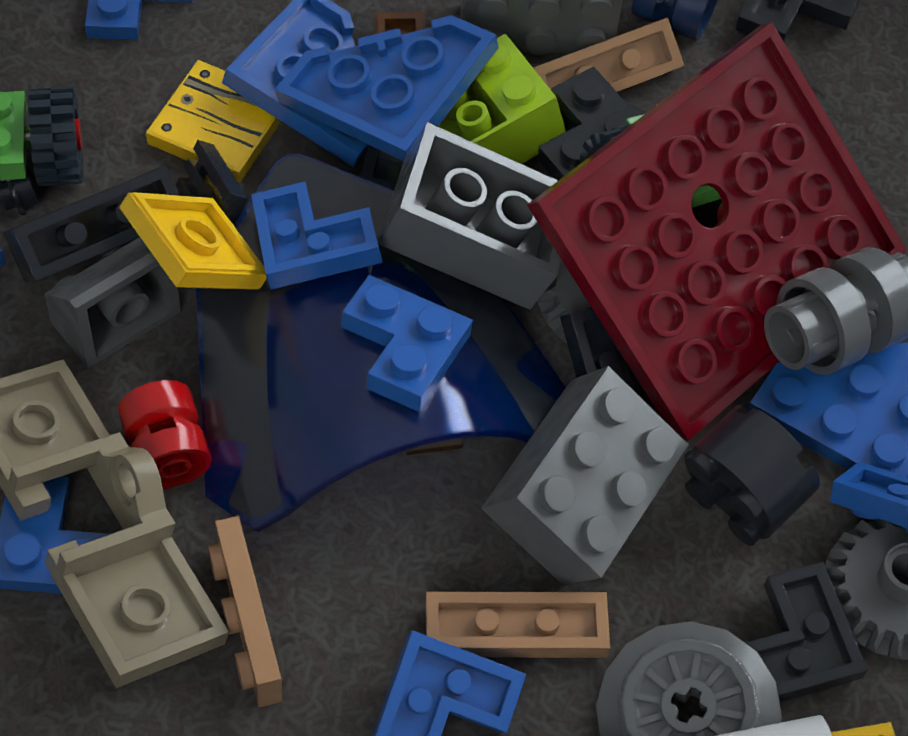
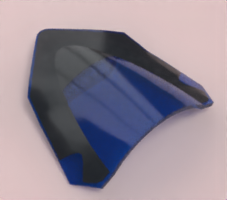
M291 154L278 159L255 192L259 193L306 181L315 220L369 207L378 241L394 191L314 158L301 154ZM251 198L235 222L234 227L264 265ZM379 245L383 263L272 290L270 289L268 279H266L260 289L196 288L202 426L212 458L211 466L205 472V495L234 517L239 516L242 523L257 532L290 515L312 496L337 480L373 462L405 450L434 442L465 437H508L528 442L566 387L504 298ZM369 275L473 320L470 337L420 412L366 389L368 372L386 346L341 328L342 311Z

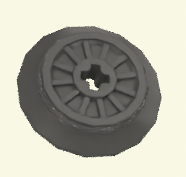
M693 621L656 626L628 642L606 669L596 703L600 736H716L781 723L782 719L776 681L757 651L728 630ZM690 696L700 699L699 711L705 714L704 717L701 718L693 715L688 723L679 721L678 708L673 704L674 701L685 703Z

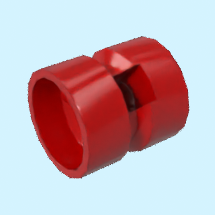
M174 380L150 382L135 388L118 404V414L125 438L131 444L130 447L143 448L153 457L158 467L163 490L188 484L205 474L211 466L212 458L204 432L198 425L199 416L191 390L186 384Z

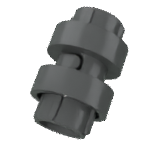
M867 247L835 260L828 268H817L787 281L778 293L777 304L766 312L764 318L765 336L775 357L792 370L806 367L814 373L829 375L860 361L867 353L880 352L907 339L908 257L900 252L889 255L881 249Z

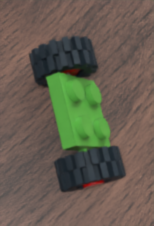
M75 87L29 89V126H27L25 91H0V181L26 179L27 149H32V162L34 163V174L38 186L82 184V132Z

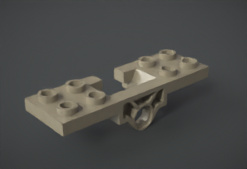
M64 359L0 378V486L20 521L48 511L51 497L42 483L87 468L123 529L82 545H78L76 540L48 549L45 559L46 567L115 688L225 645L229 631L172 538L176 523L166 508L158 467L149 452L143 448L129 447L120 432L109 435Z

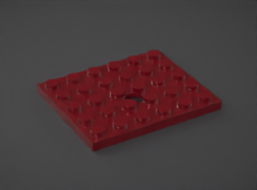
M772 22L756 28L527 204L659 415L685 441H689L780 362L768 345L764 331V318L766 312L777 304L778 293L787 281L817 268H828L835 260L867 247L881 249L889 255L897 252L902 254L907 252ZM699 186H710L721 197L722 203L717 211L718 224L713 228L701 225L692 212V197Z

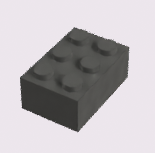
M461 0L460 13L462 20L496 34L497 38L506 33L521 53H531L534 55L573 53L616 37L622 0Z
M427 122L403 161L380 232L378 244L531 310L557 277L561 258L527 204L558 180Z
M607 366L570 381L481 509L561 584L570 585L602 578L689 444Z

